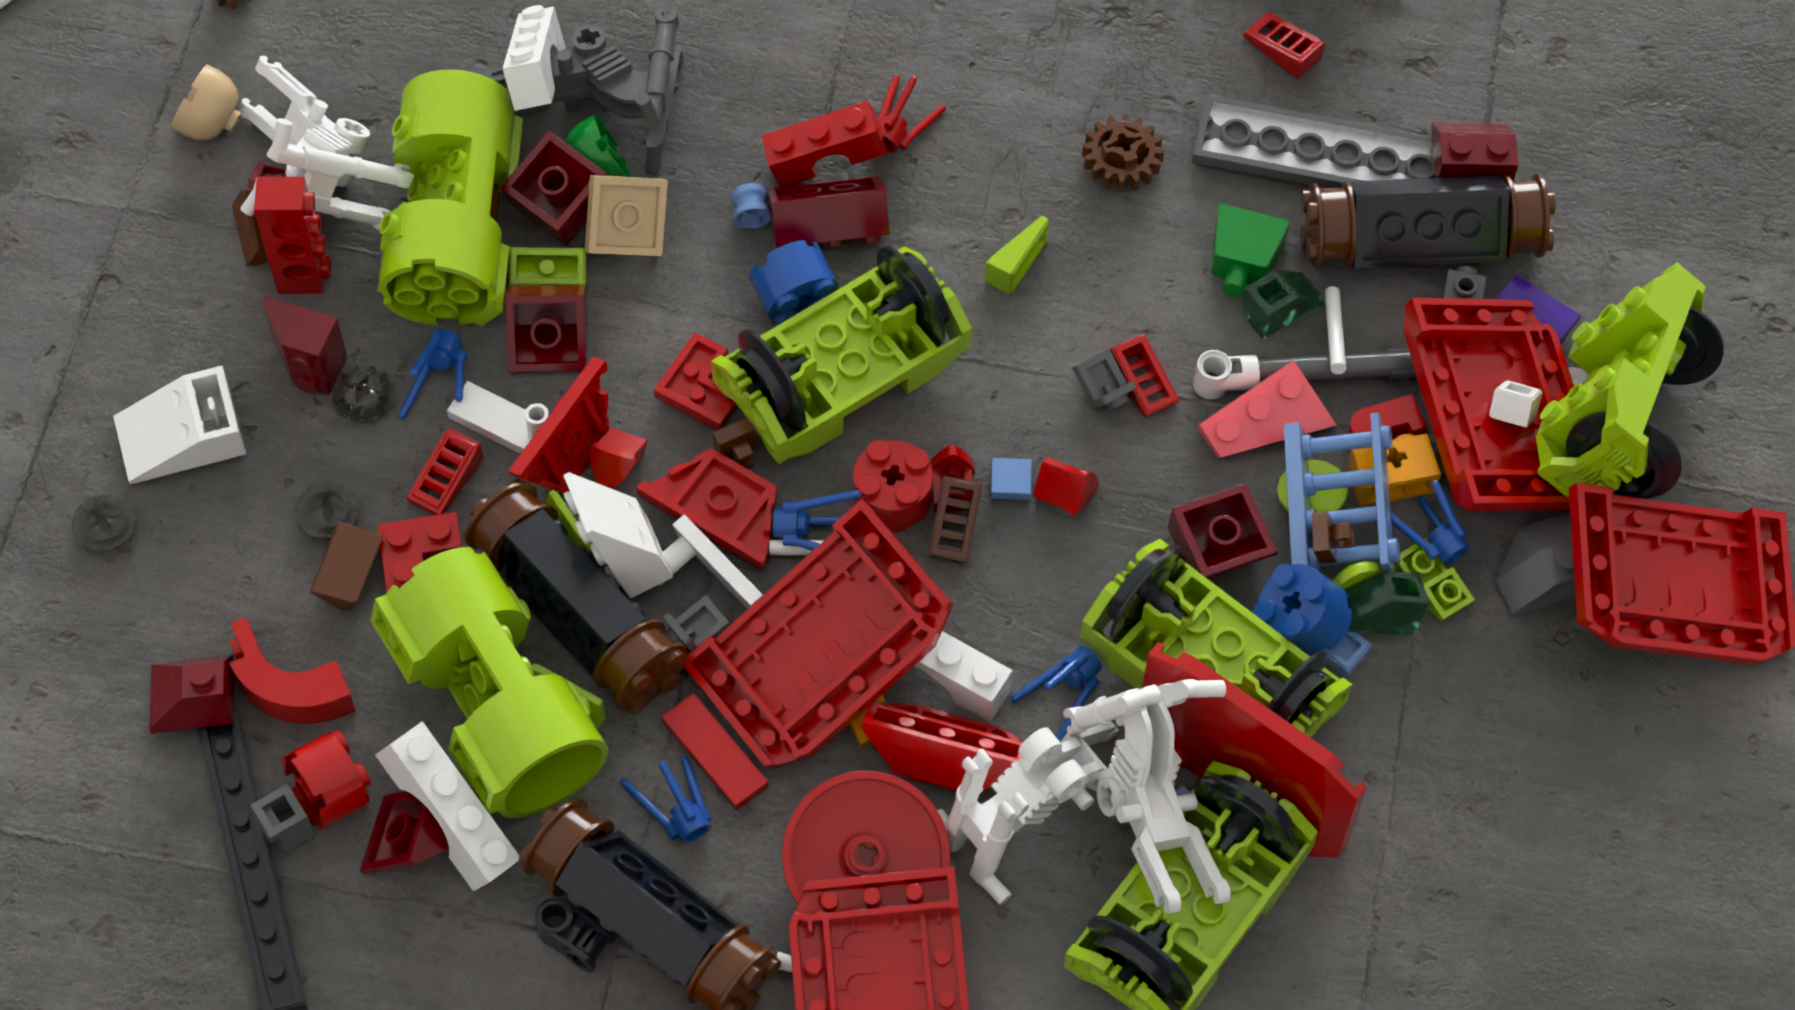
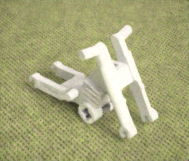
M260 56L255 70L292 100L285 119H276L262 105L251 106L249 104L250 100L247 98L241 101L238 109L242 113L241 116L250 120L273 141L266 154L267 157L277 163L286 164L285 173L287 177H305L308 192L315 193V212L332 215L339 219L346 218L368 223L379 230L384 215L391 212L390 210L342 200L339 197L333 198L332 194L335 187L347 186L353 175L360 179L366 178L402 188H409L414 178V174L409 172L410 167L401 163H396L392 167L362 160L360 157H349L350 153L360 154L363 152L370 136L369 130L351 119L340 118L336 124L330 121L325 116L328 108L325 102L317 100V97L288 73L281 63L275 62L270 64L267 62L268 58L266 56ZM256 181L253 190L240 208L248 216L255 215Z
M1188 679L1160 686L1154 684L1141 689L1128 690L1108 698L1105 695L1086 706L1066 708L1063 711L1064 717L1071 719V726H1067L1068 734L1085 732L1088 728L1100 724L1110 725L1111 720L1116 719L1118 726H1125V739L1116 740L1115 745L1117 747H1114V755L1111 757L1112 763L1109 764L1112 777L1102 778L1098 782L1097 800L1104 815L1108 817L1116 816L1120 823L1130 822L1136 836L1131 849L1155 898L1156 907L1164 906L1165 914L1180 912L1181 898L1167 873L1158 851L1183 847L1204 891L1205 897H1213L1215 904L1229 902L1231 897L1229 884L1226 879L1222 878L1199 828L1187 822L1184 818L1183 812L1197 809L1198 802L1195 794L1177 796L1175 792V782L1173 780L1177 778L1176 772L1180 768L1178 764H1181L1182 759L1174 750V725L1168 708L1184 703L1188 698L1224 697L1226 685L1223 680Z
M1112 721L1110 725L1100 724L1088 728L1085 732L1066 733L1061 742L1048 727L1034 732L1018 749V753L1022 758L1019 761H1014L1011 764L1013 768H1007L1004 771L1006 775H1000L997 779L999 782H994L991 785L997 794L983 804H980L977 799L979 794L983 792L982 786L993 761L983 749H980L973 759L968 756L963 760L962 767L966 772L961 785L957 789L956 799L950 816L948 817L943 809L937 811L947 830L950 851H957L962 848L967 837L977 848L969 875L999 905L1007 901L1012 895L994 875L1012 835L1024 825L1042 824L1045 821L1044 818L1052 814L1051 810H1056L1059 807L1057 803H1063L1070 798L1073 799L1082 811L1086 810L1095 800L1085 788H1090L1097 792L1098 782L1102 778L1112 777L1110 769H1107L1089 747L1099 742H1106L1119 732V729Z

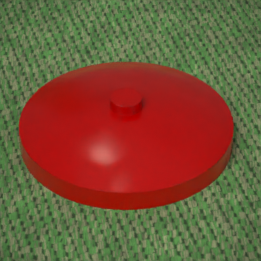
M848 772L830 778L818 785L796 807L790 817L783 837L781 849L782 870L789 893L798 906L803 895V888L808 881L950 867L949 838L944 822L936 807L923 792L911 783L884 772Z

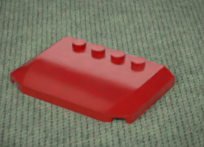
M1411 298L1405 306L1404 336L1453 499L1466 511L1570 510L1569 497L1563 495L1537 474L1540 461L1536 435L1542 422L1540 414L1551 401L1556 400L1558 402L1566 397L1574 387L1557 332L1549 323L1544 325L1540 323L1531 312L1535 306L1530 300ZM1506 380L1541 389L1540 391H1542L1536 419L1527 428L1494 419L1489 415L1494 391Z
M1576 483L1569 487L1577 624L1615 648L1757 665L1795 647V610L1785 512L1751 508L1741 513L1614 495L1613 488L1582 483Z
M863 499L859 500L832 525L835 531L720 635L716 638L709 635L688 654L687 660L683 665L761 763L769 769L811 758L936 647L954 604Z
M1158 642L1148 653L1142 688L1154 684L1160 686L1188 679L1223 680L1226 685L1224 697L1188 698L1184 703L1168 708L1174 725V750L1182 759L1181 764H1178L1180 768H1186L1196 775L1197 779L1205 775L1207 768L1213 761L1242 769L1251 776L1250 782L1254 784L1256 780L1262 784L1260 788L1266 789L1269 795L1273 791L1277 793V802L1281 799H1286L1294 804L1318 831L1315 845L1308 854L1310 857H1339L1348 845L1367 787L1360 781L1354 788L1339 772L1344 764L1332 752L1210 667L1184 652L1178 659L1164 654L1165 645Z
M955 866L808 881L805 883L803 895L789 923L796 1010H969Z

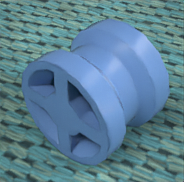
M747 183L737 186L732 190L730 197L731 204L736 208L733 212V219L737 227L757 229L769 223L771 212L770 208L766 205L768 192L765 186Z

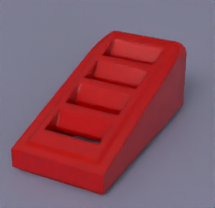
M1270 12L1262 16L1243 34L1246 40L1297 79L1322 59L1325 43L1314 35ZM1266 26L1271 27L1272 30L1265 36L1260 34ZM1277 34H1280L1282 36L1276 42L1271 40ZM1289 41L1291 45L1288 48L1283 46ZM1299 49L1301 53L1298 54L1295 51Z
M1141 334L1110 349L1126 382L1134 381L1137 387L1128 392L1144 418L1179 403L1180 400L1145 334ZM1134 355H1137L1140 359L1131 364H1128L1126 360ZM1145 367L1148 371L1137 377L1133 374V371ZM1150 379H1153L1156 383L1144 390L1139 385ZM1161 391L1164 397L1149 404L1146 397Z
M448 428L410 490L407 501L433 515L444 514L483 460L481 444L452 428ZM448 462L458 468L454 471L444 466V463ZM438 475L449 481V484L445 485L435 480L434 477ZM428 487L442 496L438 500L424 491Z

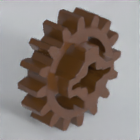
M1123 114L1122 120L1116 122L1112 115L1108 116L1107 125L1097 121L1094 132L1087 131L1085 143H1083L1082 157H1085L1084 169H1092L1091 179L1093 181L1102 177L1104 179L1103 187L1106 189L1112 183L1117 184L1118 191L1122 192L1124 185L1130 184L1131 188L1135 191L1138 190L1140 180L1149 185L1152 174L1158 175L1160 173L1164 157V149L1161 148L1162 137L1154 136L1155 127L1153 125L1146 128L1141 127L1142 118L1140 117L1134 123L1129 122L1127 114Z

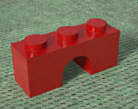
M869 100L762 135L768 166L780 186L794 185L816 178L814 164L821 158L829 155L846 156L851 164L855 165L888 154L880 122Z

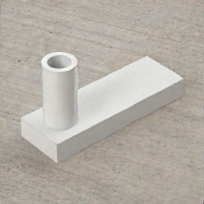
M469 381L464 385L463 400L457 402L454 399L447 409L449 419L519 454L522 453L533 438L536 430L542 426L549 416L548 409L543 404L535 403L528 406L525 410Z
M685 514L672 524L678 539L663 551L672 575L696 556L747 609L763 596Z

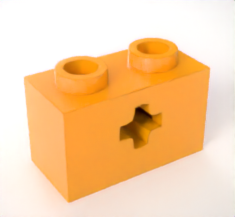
M1403 434L1393 440V448L1386 450L1390 501L1435 493L1432 488V482L1434 480L1439 482L1441 472L1428 434L1416 436L1413 434ZM1373 447L1351 450L1346 466L1347 470L1374 469ZM1375 485L1353 487L1359 507L1373 505L1376 502Z

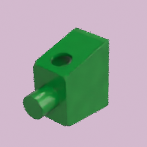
M1222 203L1219 204L1214 233L1211 273L1214 276L1225 278L1222 290L1226 294L1240 297L1244 295L1247 284L1256 287L1265 285L1285 246L1290 220Z

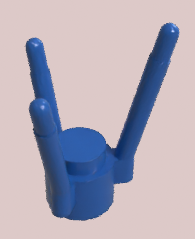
M446 329L433 331L430 342L410 371V376H417L398 413L400 419L406 417L432 367L437 370H447L455 364V400L457 402L463 400L464 363L468 353L461 349L462 340L456 333Z
M1434 480L1432 488L1448 523H1442L1425 497L1420 496L1418 498L1419 504L1436 528L1429 535V539L1432 542H1427L1392 512L1391 524L1422 548L1430 560L1439 557L1444 565H1449L1461 558L1470 549V545L1464 538L1466 532L1458 523L1440 483Z
M844 492L799 502L784 501L783 507H776L774 511L773 532L775 538H783V546H798L813 551L820 543L803 539L801 536L809 534L810 526H832L841 517H810L808 511L802 510L857 499L861 497V492Z
M1079 646L1070 656H1065L1057 665L1013 694L1011 701H1019L1043 684H1045L1046 690H1051L1057 684L1064 681L1074 689L1082 686V690L1072 707H1083L1090 693L1099 685V681L1095 676L1102 670L1101 661L1093 651L1084 646ZM1065 718L1056 735L1060 742L1067 733V726H1071L1070 718Z
M683 757L681 762L694 804L691 799L686 800L665 761L659 762V767L678 802L670 810L672 816L670 820L626 778L620 780V784L665 828L671 840L679 837L682 843H689L702 837L710 830L711 824L709 821L712 817L704 805L688 757Z

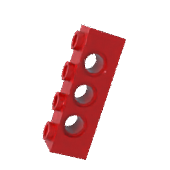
M257 177L254 213L277 294H323L325 279L331 278V257L326 256V237L321 235L320 214H315V193L308 192L305 177Z

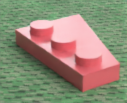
M1293 360L1196 427L1218 459L1283 441L1284 424L1300 422L1305 434L1337 426V424Z

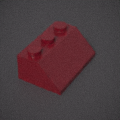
M878 175L767 188L776 248L805 240L807 244H812L813 241L821 243L822 247L841 246L844 244L843 240L857 238L860 243H873L880 241L881 236L890 235L886 189Z

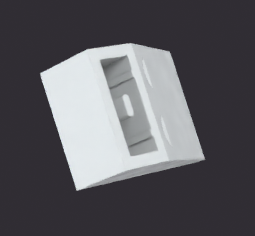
M223 366L183 375L113 416L130 485L246 455Z
M570 472L564 474L569 491L564 493V497L574 515L579 513V521L575 522L580 536L585 544L593 542L590 544V547L600 566L607 564L604 566L606 573L614 578L618 586L621 585L630 599L673 578L650 520L636 498Z

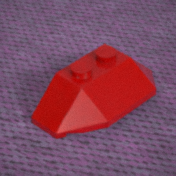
M875 701L869 706L861 725L863 732L895 774L906 776L916 782L925 781L943 786L953 792H957L964 778L966 770L962 767V762L966 757L969 756L973 759L976 753L983 749L992 759L993 763L982 786L983 790L991 787L994 782H999L997 780L998 777L1006 775L1004 771L1007 768H1013L1011 764L1022 758L1018 753V749L1025 741L1019 740L1014 734L998 726L917 704H885L882 701Z

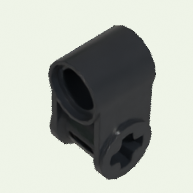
M550 896L545 898L537 905L535 910L536 931L539 939L586 972H593L596 967L595 960L607 944H613L617 939L616 933L603 928L596 917L586 914L561 897ZM553 915H559L565 919V922L556 928H551L544 924V921Z

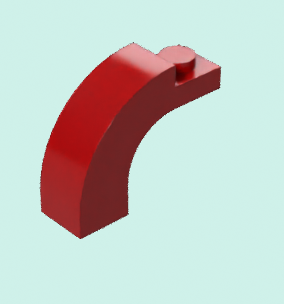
M246 617L231 623L236 638L229 640L236 660L229 664L240 690L260 711L276 719L297 724L327 722L356 711L350 691L336 660L305 672H286L268 663L263 657Z

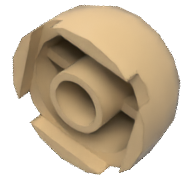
M206 64L191 85L192 90L187 98L184 97L171 124V127L178 133L199 141L214 139L224 129L231 132L242 114L236 110L239 94L232 79L219 69Z

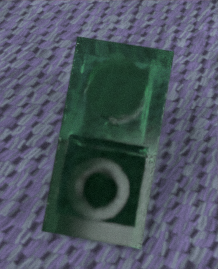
M1275 270L1245 287L1240 312L1260 337L1265 339L1324 305L1326 300L1304 273Z
M1381 571L1346 588L1348 607L1352 609V619L1347 632L1413 635L1429 605L1420 573Z

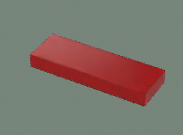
M694 693L661 716L664 726L736 811L769 788L768 780Z

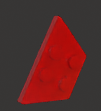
M596 357L591 358L508 470L510 475L563 494L569 491L564 474L570 472L581 476L590 464V447L593 443H598L610 430L607 417L609 406L608 392L600 390V375L607 372L606 361Z
M710 448L696 455L692 461L680 463L668 469V475L649 484L645 480L636 487L639 497L676 519L685 514L709 539L762 571L766 567L777 499V486L715 449Z

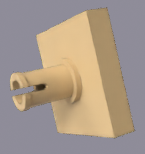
M590 175L585 252L594 254L662 256L668 180L661 178Z

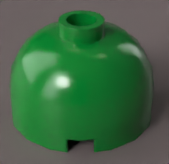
M594 114L570 130L565 138V143L606 172L608 176L631 177V172L624 156L620 158L616 149V146H618L617 142L598 116L595 117Z

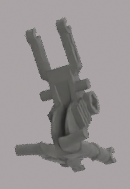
M657 8L655 11L656 32L653 49L650 50L648 60H651L649 73H640L633 70L631 63L627 62L626 58L621 56V53L616 51L614 46L607 48L604 30L595 25H584L577 28L571 36V48L569 50H561L555 56H550L555 86L552 103L565 101L566 110L576 112L580 109L579 99L592 97V100L595 103L597 102V106L602 108L604 113L611 111L627 119L643 118V125L648 129L645 170L650 174H656L660 171L661 155L665 134L669 127L673 97L678 90V83H676L678 67L684 60L682 45H676L673 52L676 29L679 25L678 11L675 8L671 9L668 17L663 16L662 8ZM503 65L477 71V74L491 78L504 87L507 86ZM552 103L516 110L515 115L524 117L547 110Z

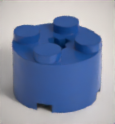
M805 240L783 245L765 256L768 263L759 269L756 263L749 273V279L769 319L775 321L777 325L838 289V282L818 243L814 241L812 246H808Z
M1281 564L1276 567L1272 577L1263 587L1258 603L1253 610V614L1310 657L1325 648L1331 650L1337 646L1347 633L1352 619V609L1348 607V594L1345 589L1315 568L1305 564Z

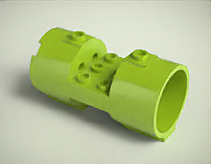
M436 70L413 78L403 89L400 115L396 118L392 127V135L394 136L392 152L395 153L394 164L401 163L409 166V172L414 174V178L407 193V200L410 202H403L392 212L386 213L380 223L379 232L382 234L380 250L382 251L377 291L383 295V304L390 311L417 323L437 325L438 319H459L460 325L474 323L482 327L503 312L510 246L501 243L502 232L498 223L490 216L493 184H499V187H501L518 167L523 118L515 115L509 91L500 83L484 75L463 70Z
M461 547L434 555L413 567L411 570L415 576L408 580L401 588L393 585L386 595L375 598L370 622L407 683L410 685L420 681L423 686L428 688H448L467 719L465 723L453 728L448 751L471 789L490 815L499 812L507 818H522L543 812L574 795L601 770L607 760L609 750L590 719L591 710L584 695L577 693L571 681L567 682L560 675L543 674L534 676L529 660L524 656L520 657L516 647L525 639L531 620L530 611L526 602L518 599L511 586L507 587L486 552L478 554L471 547Z

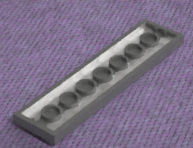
M1206 94L1192 163L1306 185L1317 183L1318 187L1341 188L1343 182L1434 178L1432 136Z

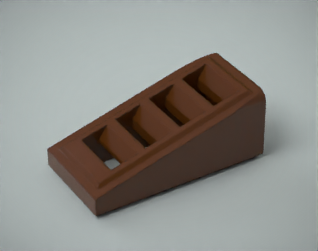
M943 475L928 555L968 562L983 483ZM949 489L972 493L970 501L948 497ZM946 505L969 509L967 517L946 513ZM943 521L966 525L965 532L942 528ZM940 536L963 541L962 548L939 544Z

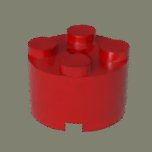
M872 441L859 456L854 466L853 491L861 492L860 498L853 499L854 505L863 499L892 533L904 531L906 527L917 521L920 523L927 516L932 503L933 472L928 454L924 450L903 441Z
M339 730L326 733L281 758L285 777L292 773L294 775L295 786L290 788L303 808L309 821L313 825L319 823L320 830L361 810L370 802L369 794L365 788L371 785L369 775L360 762L354 765L348 755L350 751L349 745Z

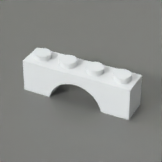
M541 5L528 7L518 14L503 65L504 76L515 111L552 103L555 86L550 56H555L559 51L566 48L554 7L543 8Z
M943 631L936 647L915 665V667L937 680L949 692L956 704L988 722H991L1011 691L1013 670Z
M423 721L375 754L398 788L417 797L436 818L446 836L450 860L473 891L490 883L519 861V854Z

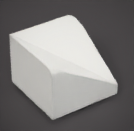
M1508 380L1504 381L1494 391L1489 412L1490 417L1527 428L1536 419L1542 396L1541 389Z

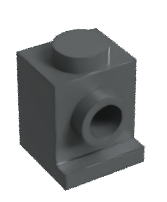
M1460 266L1456 270L1448 269L1442 298L1483 299L1487 276L1478 275V271L1470 266Z
M288 784L250 805L270 844L277 840L285 853L314 837L309 819Z

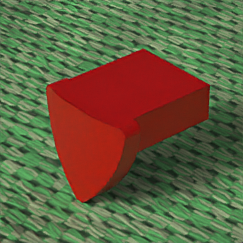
M610 428L598 443H593L590 447V463L598 484L612 489L621 483L645 454L647 439Z
M949 445L942 449L930 461L933 472L934 511L937 509L943 475L972 481V475L976 473L972 458L967 452L955 445ZM949 489L948 497L970 501L972 493ZM946 505L945 511L969 509Z
M1047 457L1041 463L1032 497L1068 510V514L1076 517L1095 494L1099 481L1097 476L1090 471L1080 470Z

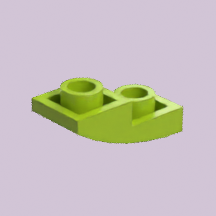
M1417 544L1400 553V562H1394V568L1407 586L1440 621H1443L1475 600L1453 567L1447 570L1439 557L1430 560L1424 550Z

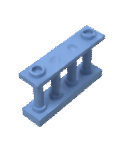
M1370 413L1371 431L1319 438H1312L1311 435H1306L1300 422L1284 424L1292 565L1305 564L1320 571L1321 566L1380 560V565L1386 576H1395L1394 562H1400V546L1398 538H1392L1386 451L1393 448V439L1390 425L1384 426L1379 413ZM1373 447L1374 469L1314 475L1313 472H1309L1308 459L1314 458V454ZM1375 485L1376 506L1328 511L1334 524L1350 523V525L1378 522L1379 544L1337 548V562L1321 564L1313 552L1312 513L1317 512L1316 509H1311L1310 496L1316 495V491Z

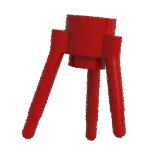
M894 75L878 116L887 152H895L898 147L906 150L911 141L946 110L945 105H940L907 133L908 123L900 116V113L917 82L915 76L909 79L891 113H889L900 77Z

